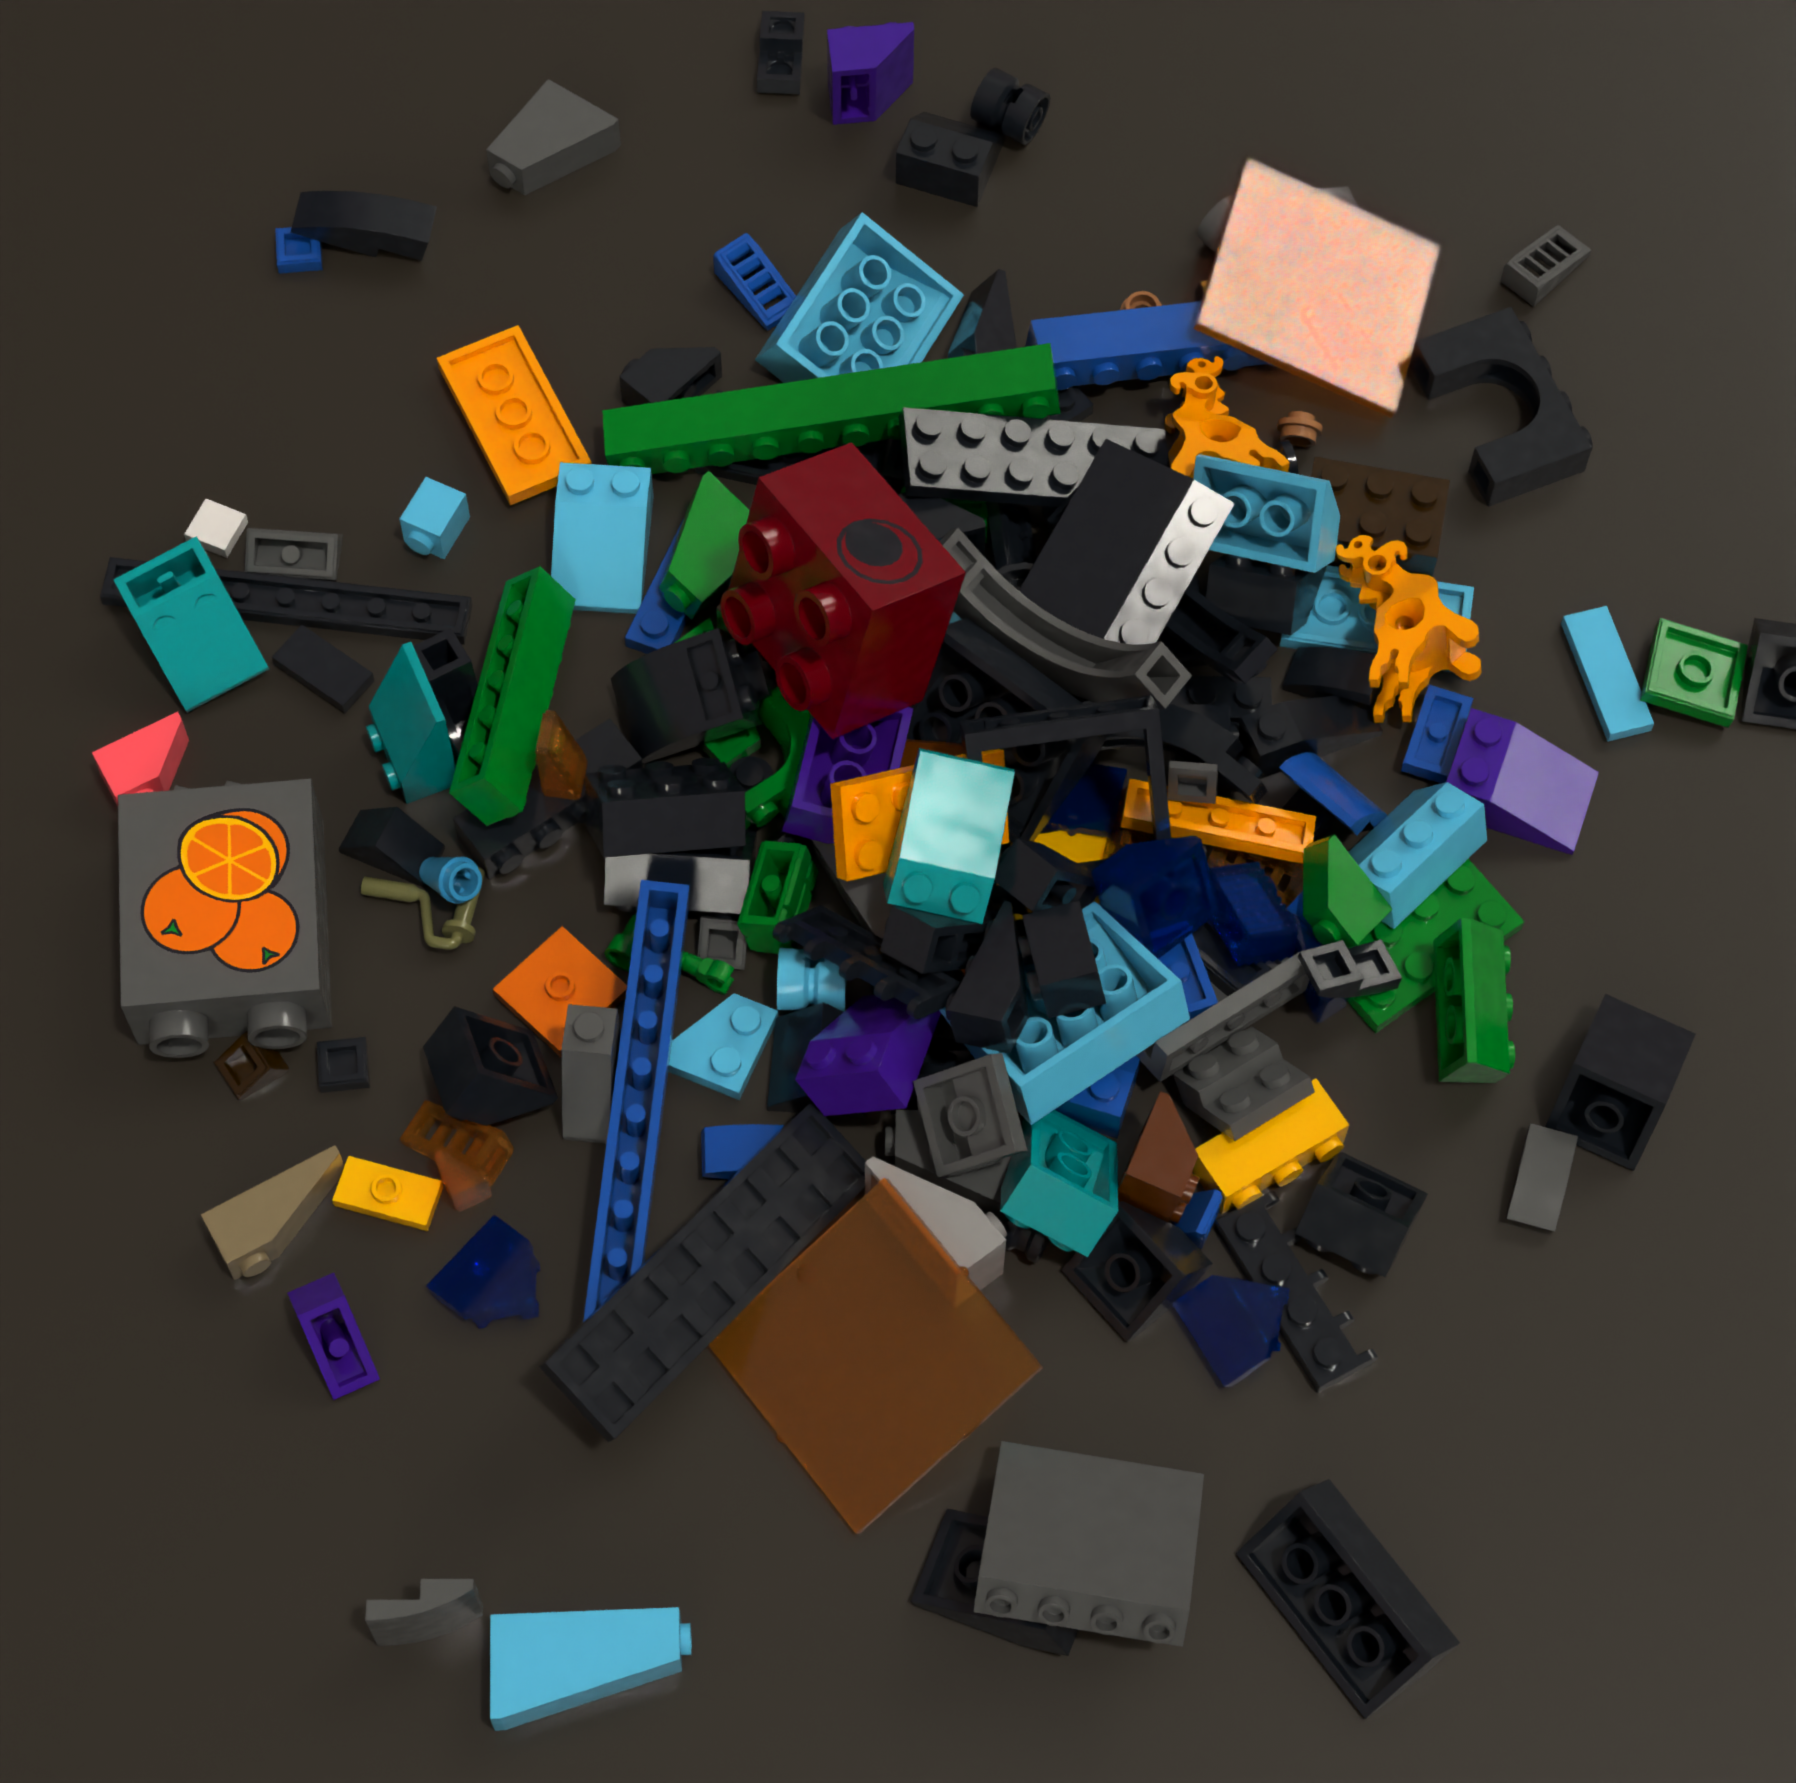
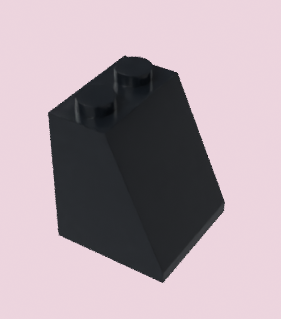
M1605 994L1545 1127L1578 1136L1577 1146L1634 1171L1667 1104L1696 1034Z

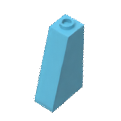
M679 1607L491 1614L490 1720L494 1730H508L682 1672V1655H692L691 1623H681Z

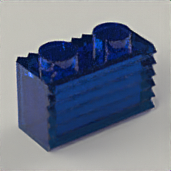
M1260 862L1207 868L1195 894L1239 967L1244 964L1249 966L1253 962L1258 964L1261 961L1266 963L1269 960L1274 962L1277 959L1281 961L1286 958L1299 933V925L1294 914L1286 910V904L1282 903L1280 896H1277L1275 883L1269 876L1265 875L1264 869L1260 868Z

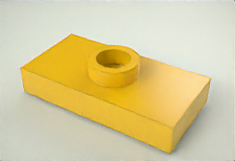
M348 1156L332 1201L334 1206L428 1231L443 1190V1183L441 1180Z

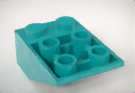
M197 536L113 579L187 713L269 670L266 661Z

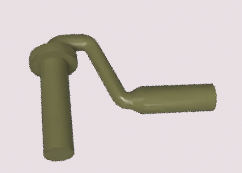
M478 867V869L480 870L481 875H482V884H483L484 877H485V871H484L483 869H481V868ZM364 876L361 884L362 895L409 903L417 900L420 901L423 936L428 946L452 950L461 943H470L474 940L476 930L471 926L480 891L471 900L457 904L453 919L447 920L443 924L442 933L445 937L434 936L429 894L425 890L410 883Z

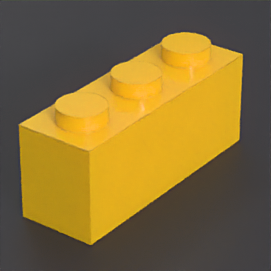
M1317 1078L1311 1081L1315 1091L1313 1094L1240 1139L1234 1141L1222 1132L1195 1148L1198 1159L1192 1172L1200 1177L1199 1182L1205 1191L1216 1189L1222 1192L1221 1214L1234 1207L1239 1210L1262 1196V1190L1274 1183L1281 1187L1292 1182L1303 1172V1166L1315 1159H1318L1321 1163L1333 1158L1344 1148L1343 1143L1349 1123Z

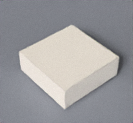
M205 498L184 535L186 541L197 536L205 550L228 558L248 524L246 514Z

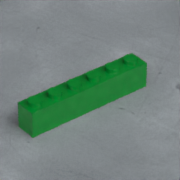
M541 566L505 582L449 791L450 795L486 826L523 812L532 772L536 765L535 760L541 736L545 729L544 724L550 700L554 693L553 688L558 668L562 661V653L571 625V617L576 599Z

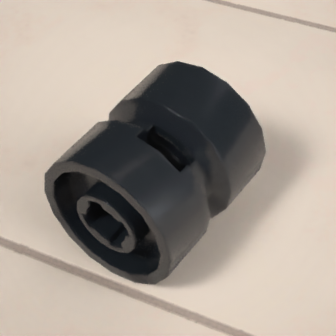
M993 68L984 77L976 91L971 105L970 116L971 119L991 129L1001 126L1003 135L1023 145H1027L1041 128L1047 115L1051 98L1049 93L1031 84L1026 83L1020 87L1018 78L998 68Z

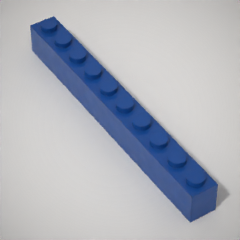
M641 880L583 1323L645 1262L689 911V885L649 880Z

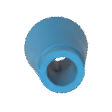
M429 857L420 866L419 875L421 880L451 903L460 904L471 900L481 889V872L476 863L470 858Z

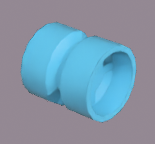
M779 948L777 1010L798 1011L806 1008L808 1004L817 1005L824 1002L845 1012L847 980L839 975L838 965L824 957L813 961L804 955V949Z

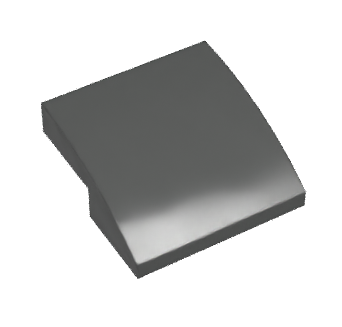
M421 1579L420 1600H366L365 1621L377 1646L402 1645L436 1638L471 1623L483 1615V1603L474 1579Z

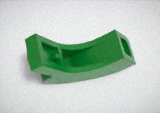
M778 686L771 690L772 697L762 700L758 713L760 720L778 741L783 753L784 765L775 774L745 792V830L754 824L757 827L766 825L779 812L784 818L786 817L811 713L808 710L798 711L792 708L782 696Z

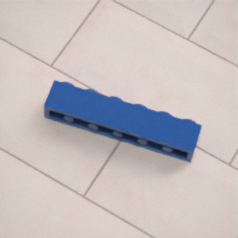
M1289 292L1031 320L1025 347L1051 343L1058 390H1065L1079 385H1108L1115 381L1131 379L1151 380L1158 376L1174 375L1186 372L1187 363L1194 358H1204L1214 362V358L1219 356L1224 362L1223 369L1230 371L1238 370L1245 366L1262 364L1271 366L1281 365L1294 360L1302 334Z

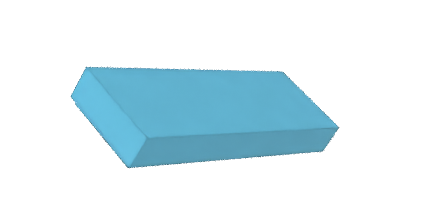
M1607 606L1563 616L1561 626L1607 742L1651 731L1654 726L1653 719L1646 702L1640 701L1641 689Z

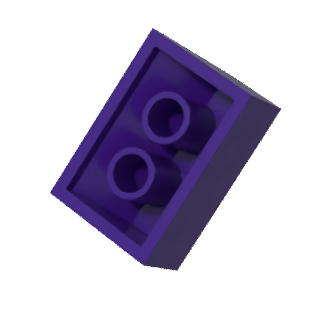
M907 707L834 739L827 734L811 714L782 831L826 844L834 843L830 783L900 768L914 708Z

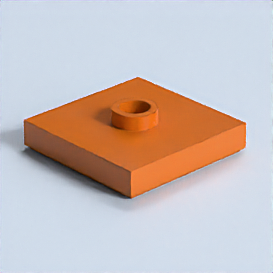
M561 926L493 988V993L501 1003L555 1053L562 1057L561 1049L568 1004L615 1008L626 998L627 985Z

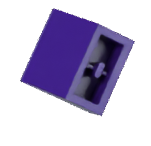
M889 22L883 25L845 26L837 29H827V76L833 125L876 121L913 83V22Z

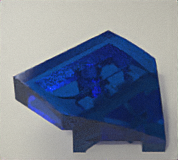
M493 1215L426 1285L434 1298L462 1318H472L478 1328L487 1327L492 1320L521 1315L524 1320L539 1317V1302L536 1299V1273L540 1271V1263L533 1254V1246L527 1238L496 1215Z
M1212 1275L1172 1304L1224 1387H1233L1270 1360L1272 1351H1280L1281 1343L1278 1341L1283 1305L1288 1304L1290 1288L1243 1280L1236 1277Z

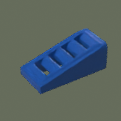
M745 233L715 252L713 255L714 273L762 327L768 331L778 325L796 295L760 246L748 233ZM754 270L757 272L745 281L742 279ZM766 284L769 285L768 288L758 293L757 295L753 294V292H755L762 286ZM777 296L781 298V301L769 309L765 310L763 305Z

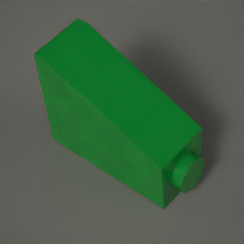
M710 471L702 476L692 495L659 589L664 593L667 603L676 611L684 612L691 620L730 585L731 581L729 579L732 577L739 552V531L746 524L750 511Z

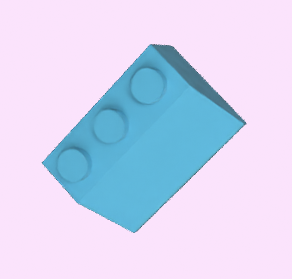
M1202 454L1196 456L1193 479L1235 503L1209 550L1316 573L1335 560L1340 513L1329 480Z
M1448 782L1414 790L1349 851V854L1393 909L1382 920L1383 923L1395 929L1487 841L1484 804Z

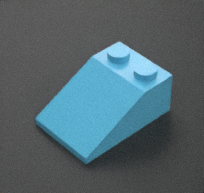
M560 462L555 500L551 577L576 599L573 610L637 614L643 601L654 499L651 468Z

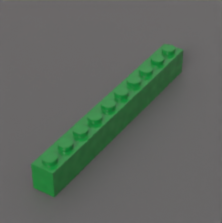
M1051 343L602 410L605 457L608 465L651 468L652 474L665 472L682 473L688 469L714 465L722 467L739 461L753 459L770 460L779 455L800 452L816 453L822 449L840 447L851 442L857 447L867 442L887 439L901 440L898 417L903 407L1043 419L1049 415L1061 414Z

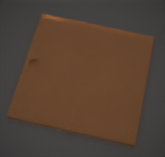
M1248 157L1243 163L1193 329L1290 372L1293 376H1299L1392 418L1399 404L1440 245Z
M883 1178L769 1283L709 1344V1347L777 1432V1439L788 1446L856 1534H861L1043 1369L1038 1360L970 1279L968 1269L956 1262L888 1178Z

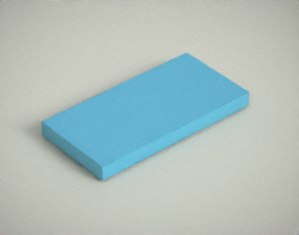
M1327 565L1306 624L1292 635L1281 634L1280 647L1293 649L1299 647H1331L1376 655L1378 652V645L1374 640L1376 610L1371 608L1369 604H1359L1358 596L1361 588L1351 587L1350 582L1341 579L1338 566ZM1437 581L1439 598L1443 605L1452 612L1470 619L1474 587Z

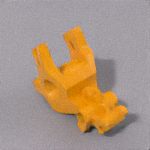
M1216 356L1214 362L1204 358H1194L1187 363L1186 372L1174 374L1170 378V390L1174 394H1180V390L1183 388L1182 397H1185V401L1180 404V408L1168 414L1164 420V427L1168 433L1173 434L1175 427L1180 431L1177 440L1168 452L1171 469L1193 479L1196 456L1202 454L1288 472L1290 462L1285 456L1263 443L1258 438L1255 428L1235 417L1228 416L1229 408L1221 403L1224 400L1225 392L1220 389L1215 378L1221 374L1224 362L1222 358Z
M1359 535L1351 540L1346 549L1341 544L1337 545L1336 555L1341 561L1350 563L1349 569L1344 564L1339 565L1340 578L1350 582L1351 587L1361 588L1358 596L1359 604H1369L1371 608L1376 610L1374 640L1378 645V652L1370 667L1369 685L1370 688H1379L1381 682L1383 685L1374 705V723L1384 722L1385 712L1394 706L1395 697L1400 694L1398 701L1399 708L1402 709L1403 722H1412L1415 700L1420 692L1429 685L1430 678L1435 673L1441 670H1450L1461 679L1467 681L1475 680L1481 675V660L1476 655L1466 652V648L1475 647L1479 642L1478 626L1472 620L1452 612L1443 605L1439 598L1438 583L1434 577L1425 574L1409 573L1396 563L1395 557L1397 555L1400 556L1401 560L1407 559L1408 549L1404 542L1399 540L1390 541L1374 551L1371 549L1373 538L1367 535Z

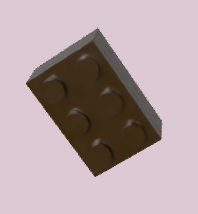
M1315 457L1311 477L1330 481L1339 509L1340 523L1337 545L1341 544L1346 549L1353 538L1359 535H1367L1373 538L1371 549L1376 551L1390 541L1399 540L1407 546L1408 555L1406 560H1401L1400 556L1397 555L1395 557L1396 563L1409 573L1425 574L1433 577L1438 559L1450 480ZM1335 555V560L1328 564L1338 567L1344 564L1346 568H1350V563L1341 561L1337 555Z

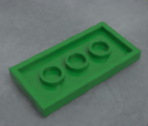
M1469 859L1395 929L1381 921L1358 944L1362 945L1382 939L1402 976L1398 989L1365 996L1345 997L1375 1034L1435 992L1433 940L1460 918H1472L1503 930L1504 942L1522 929L1525 921Z

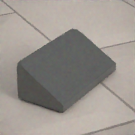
M247 528L245 572L337 580L343 534Z

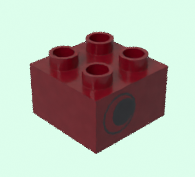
M852 442L759 477L747 522L739 531V552L730 586L721 598V613L729 633L740 644L748 645L752 643L775 670L779 690L786 702L795 710H808L832 739L923 701L966 574L964 569Z

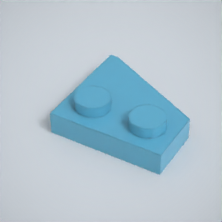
M732 994L672 1040L668 1072L740 1100L775 1027L776 1018L779 1017L778 1010L738 994Z

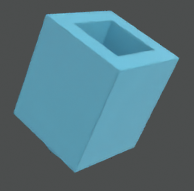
M425 477L399 519L404 542L419 554H433L445 559L470 518L466 494Z

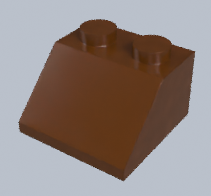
M1160 1091L1145 1121L1118 1184V1203L1124 1201L1166 1222L1171 1221L1178 1224L1186 1205L1189 1204L1200 1177L1192 1174L1198 1154L1169 1094Z

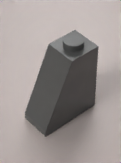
M548 79L486 149L490 176L500 186L504 188L511 187L521 194L527 195L615 152L621 146L619 119Z
M568 1004L561 1049L563 1140L607 1143L621 1036L618 1009Z
M896 1110L895 1127H886L885 1156H895V1167L975 1202L984 1214L992 1212L1000 1221H1009L1005 1214L1000 1212L1001 1187L1011 1156L1000 1159L999 1163L962 1175L937 1178L935 1166L929 1155V1142L921 1114L918 1110Z

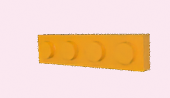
M1129 778L1120 827L1153 834L1148 782ZM1216 796L1215 804L1168 800L1172 838L1303 864L1304 848L1309 843H1312L1314 839L1316 816L1219 796Z

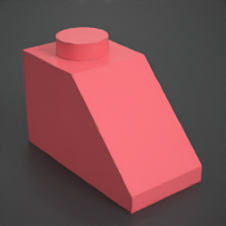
M176 712L92 752L98 770L117 806L118 795L169 791L188 745L189 738L182 718Z

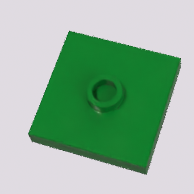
M1660 618L1654 629L1640 701L1729 728L1735 717L1748 645Z

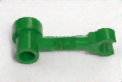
M636 915L631 916L621 934L614 935L604 952L605 957L611 964L625 972H629ZM683 951L681 966L683 971L696 976L699 982L705 984L711 990L720 994L727 993L734 981L730 977L734 970L731 965L721 960L703 959Z

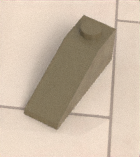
M336 1145L201 1214L208 1232L234 1280L242 1276L252 1277L258 1275L271 1265L272 1260L280 1257L337 1183L344 1169V1163Z

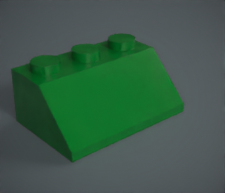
M1460 918L1433 940L1439 1082L1496 1083L1510 1074V1070L1515 1063V1046L1512 1040H1508V1022H1510L1513 1014V999L1510 993H1506L1505 976L1510 970L1511 953L1509 947L1504 946L1503 930L1472 918Z

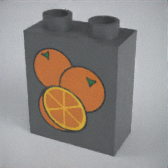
M312 779L118 795L121 1008L138 1045L149 1044V1048L153 1053L163 1057L185 1058L205 1052L209 1048V1038L242 1036L248 1031V1041L256 1047L286 1049L305 1042L307 1030L332 1028L324 820Z

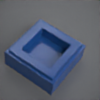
M292 227L275 228L276 259L279 274L323 270L321 241L290 233Z

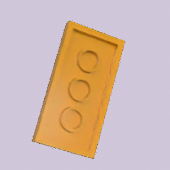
M519 325L437 357L438 368L510 506L557 487L560 462L592 464Z
M1004 750L981 751L982 762L1005 767ZM963 754L956 755L957 757L963 758ZM914 765L830 783L837 878L851 881L887 871ZM1008 812L1001 845L1009 843Z

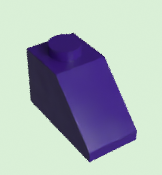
M334 1272L287 1293L333 1400L380 1380Z

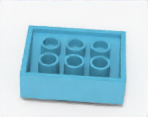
M861 212L839 230L755 360L783 383L920 363L925 358L964 294Z
M1095 901L1083 908L1082 912L1106 1004L1048 1019L1043 999L1033 1001L1026 972L1034 971L1035 966L1034 964L1025 966L1023 962L1029 1018L1011 1053L964 1044L975 1059L989 1054H1003L1017 1111L1031 1125L1154 1044L1160 1038L1190 1020L1182 981ZM944 1007V1008L940 1009L939 1011H940L941 1014L944 1016V1018L947 1020V1018H946V1007Z

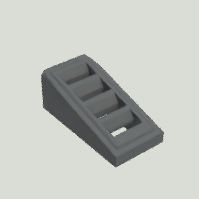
M1557 225L1504 265L1500 282L1534 307L1590 256L1591 249L1560 225ZM1558 241L1570 250L1572 254L1569 255L1555 243ZM1547 250H1550L1552 253H1554L1556 256H1558L1562 261H1561V262H1558V261L1555 260L1553 257H1551L1548 253H1546V251H1547ZM1539 258L1541 261H1543L1545 264L1551 267V269L1548 270L1536 260ZM1530 267L1531 269H1533L1540 275V277H1536L1529 270H1527V268Z

